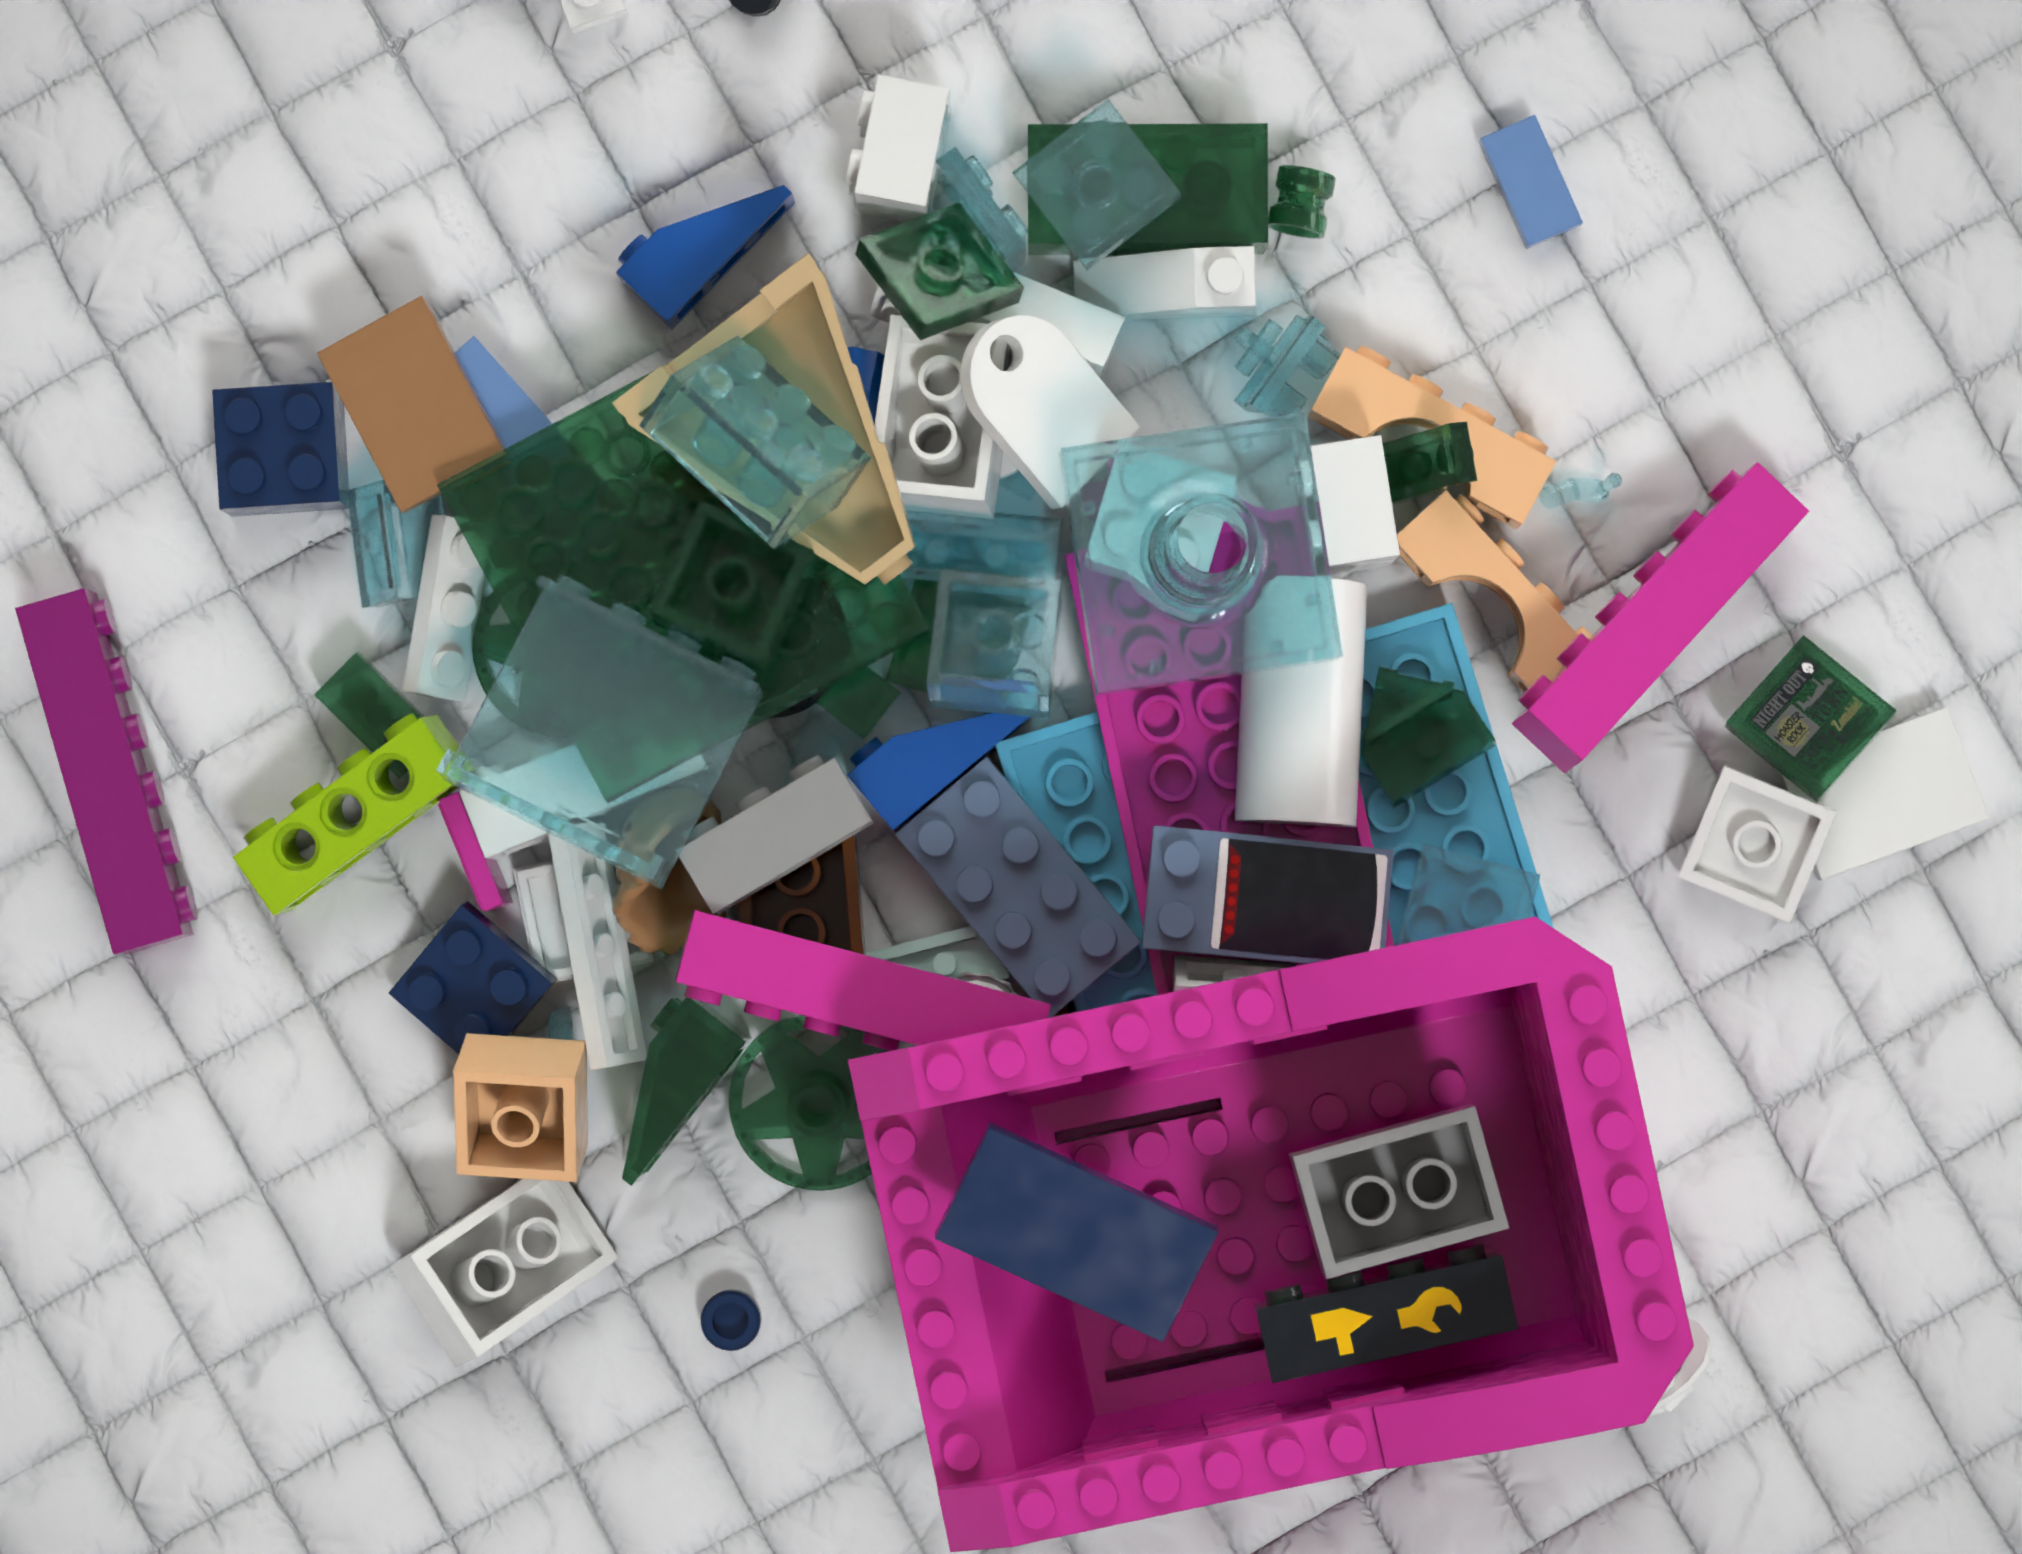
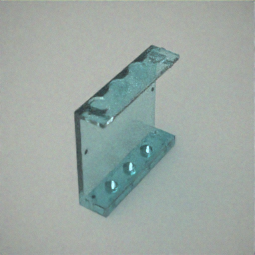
M540 575L536 584L541 591V595L456 753L447 749L436 771L445 781L662 890L763 696L760 685L752 681L756 673L740 662L725 656L720 664L698 654L702 646L675 630L669 629L664 637L644 627L647 618L621 603L614 602L610 610L590 600L592 591L569 577L560 575L556 583Z

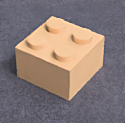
M467 1033L453 1070L457 1175L577 1182L588 1146L587 1050L585 1041Z

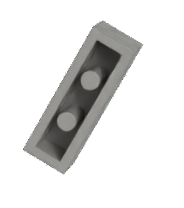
M819 755L810 758L788 772L792 783L773 794L770 793L767 786H764L735 803L740 813L724 823L718 825L715 818L711 817L682 835L687 844L676 850V853L713 915L718 916L874 824L835 757L826 763L822 761Z

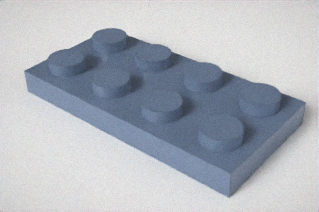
M988 757L983 759L895 833L896 837L1030 998L1051 1004L1048 1018L1053 1017L1142 942Z

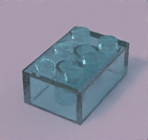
M739 336L734 337L671 374L639 425L774 549L836 509L872 458L855 442L848 431L832 422L810 402L809 397L804 391L789 383L765 361L764 356L756 348L746 344Z

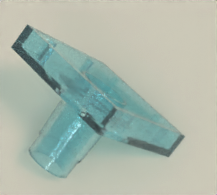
M1306 412L1061 448L1059 458L1096 696L1335 661L1343 657ZM1194 513H1206L1225 521L1234 530L1240 541L1242 551L1239 562L1232 568L1219 573H1207L1191 566L1183 557L1178 545V531L1182 520Z

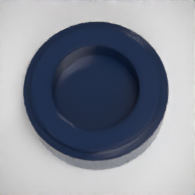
M727 1289L716 1293L708 1300L701 1313V1328L704 1336L712 1345L726 1351L739 1350L749 1345L757 1336L762 1323L761 1310L755 1299L748 1293L737 1289Z

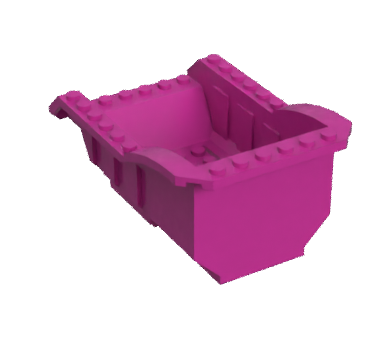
M1537 917L1524 918L848 1059L950 1552L1014 1547L1383 1468L1391 1469L1493 1453L1643 1424L1694 1347L1612 966ZM1219 1100L1221 1101V1105H1222V1109H1220V1110H1215V1111H1211V1112L1196 1114V1115H1192V1116L1177 1118V1119H1173V1120L1163 1121V1122H1159V1123L1144 1125V1126H1140V1127L1125 1129V1130H1121V1131L1106 1133V1134H1102V1135H1097V1136H1092V1137H1087V1138H1083V1139H1078V1140H1073V1141H1068V1142H1064V1143H1059V1144H1057V1142H1062V1141H1066V1140L1081 1138V1137L1090 1136V1135H1095V1134H1099V1133L1114 1131V1130H1118V1129H1123V1128L1133 1127V1126H1137V1125L1152 1123V1122H1156V1121L1171 1119V1118H1175V1117L1190 1115V1114H1194V1113L1204 1112V1111H1208V1110L1218 1109V1108H1220ZM1466 1104L1475 1106L1509 1229L1326 1279L1321 1274L1288 1154ZM989 1122L1217 1226L1219 1233L1163 1342L935 1239V1231ZM1502 1255L1518 1330L1272 1383L1256 1309Z

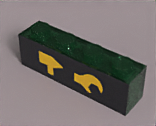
M1474 1244L1447 1251L1449 1262L1425 1267L1423 1257H1416L1387 1264L1388 1275L1364 1280L1362 1270L1329 1279L1325 1278L1326 1289L1303 1293L1301 1284H1292L1264 1291L1266 1302L1253 1304L1269 1379L1272 1383L1518 1330L1502 1255L1495 1251L1486 1253L1484 1244Z

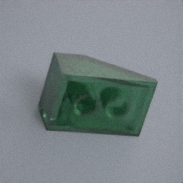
M687 997L683 1001L679 998H671L650 1025L658 1034L649 1044L622 1179L631 1186L640 1182L752 1040V1038L706 1002Z

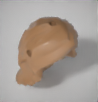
M686 786L665 787L646 796L624 824L622 840L618 849L616 878L620 888L613 901V914L616 916L617 923L624 931L631 934L629 941L646 953H654L660 950L667 955L676 954L680 947L684 948L693 910L713 915L676 850L687 844L682 835L701 822L714 817L718 825L722 824L721 812L714 802L707 799L704 794H700ZM724 911L723 913L719 914L718 916H719V917L726 918V917H727V913H726V911Z

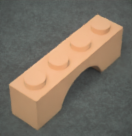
M1359 346L1355 352L1345 347L1313 405L1308 418L1349 440L1371 437L1383 429L1398 425L1419 426L1435 432L1451 445L1460 459L1465 477L1464 496L1481 512L1515 530L1518 529L1525 521L1557 462L1545 455L1548 446L1540 440L1520 431H1517L1514 437L1493 427L1496 419L1475 405L1464 403L1460 409L1441 399L1443 390L1421 376L1412 374L1408 381L1388 370L1391 362L1374 350Z
M1445 490L1397 534L1400 551L1399 557L1427 588L1448 581H1470L1485 586L1496 593L1512 612L1518 631V649L1508 674L1509 678L1523 693L1541 675H1545L1551 681L1564 667L1556 659L1560 653L1580 633H1583L1588 639L1591 638L1592 634L1582 626L1574 631L1560 615L1565 607L1553 591L1542 582L1534 587L1519 570L1525 565L1519 554L1502 538L1494 543L1479 527L1484 518L1478 509L1464 495L1460 494L1454 499Z

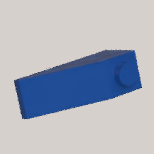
M781 185L659 228L648 239L641 234L620 254L618 261L623 265L616 271V274L633 294L673 330L795 204L793 194L785 185Z
M1023 705L896 735L884 744L876 736L849 759L855 768L847 776L895 832L996 748L995 745L1000 741L1006 740L1029 721L1032 715Z

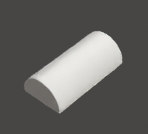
M1266 576L1246 580L1234 821L1356 827L1367 584L1343 579L1302 576Z

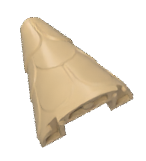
M808 253L759 290L761 293L669 364L658 367L612 402V404L620 414L625 416L630 426L706 474V480L774 521V529L863 584H867L878 576L885 585L913 564L906 553L916 545L887 445L878 440L857 365L852 363L825 274L818 269L816 262Z

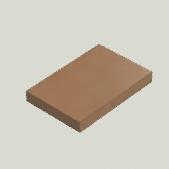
M420 296L317 352L400 512L406 513L510 457L426 297Z

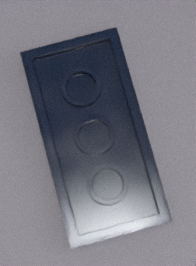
M989 1122L935 1231V1239L1163 1342L1219 1232L1217 1226Z

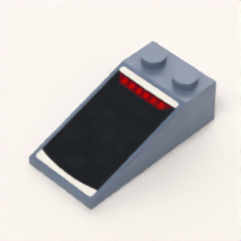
M1153 826L1141 949L1308 964L1385 948L1394 850L1209 830Z

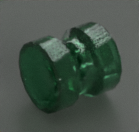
M1294 165L1279 166L1275 187L1279 191L1278 201L1270 207L1266 226L1274 231L1291 236L1309 239L1324 238L1328 218L1323 211L1325 202L1333 196L1336 178L1331 174L1312 168Z

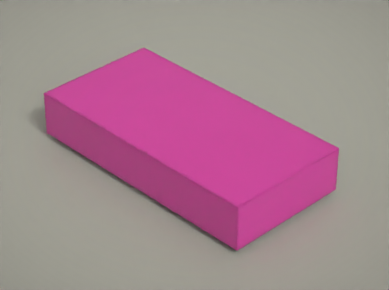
M460 792L439 799V809L480 910L495 911L514 903L497 860L486 859L483 855Z

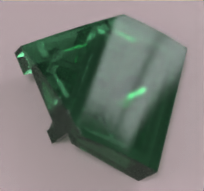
M1379 667L1367 725L1363 731L1361 756L1391 805L1395 808L1495 747L1496 740L1464 691L1455 689L1454 682L1444 680L1443 683L1401 675L1398 674L1397 670Z

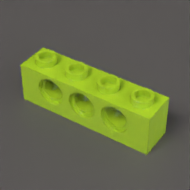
M413 713L405 716L383 733L388 742L375 752L370 754L367 748H364L353 754L336 768L341 777L325 789L320 783L309 787L290 802L295 810L279 823L273 817L269 818L243 837L248 846L234 855L233 859L273 916L294 910L439 803V799L447 797L478 774L438 715L421 717L419 719ZM395 759L404 763L409 771L410 780L404 791L396 789L389 779V768ZM348 794L357 798L362 806V818L357 826L350 824L342 812V804ZM301 829L309 832L315 841V853L311 860L303 858L296 848V837Z

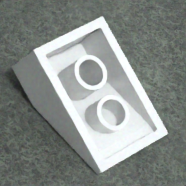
M901 315L890 316L874 426L878 440L887 445L906 511L994 519L1003 451L970 412L964 400L960 383V369L964 352L975 334L988 324ZM997 337L991 345L990 357L998 369L1006 371L1009 366L1010 345L1004 339Z
M521 1179L390 1266V1268L457 1367L478 1358L619 1259V1257L569 1182Z

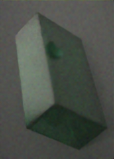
M1268 123L1028 124V255H1131L1187 248L1254 246V254H1265L1268 245Z

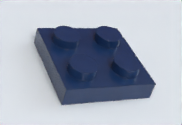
M467 901L456 910L388 994L459 1055L467 1033L511 1036L558 979Z

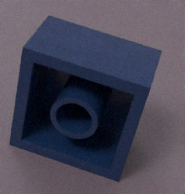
M332 382L212 390L219 509L235 517L350 509L344 404Z

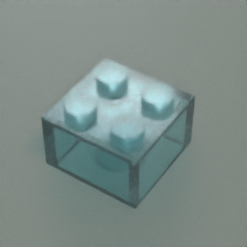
M940 569L926 682L929 707L1049 718L1062 607L1061 580Z

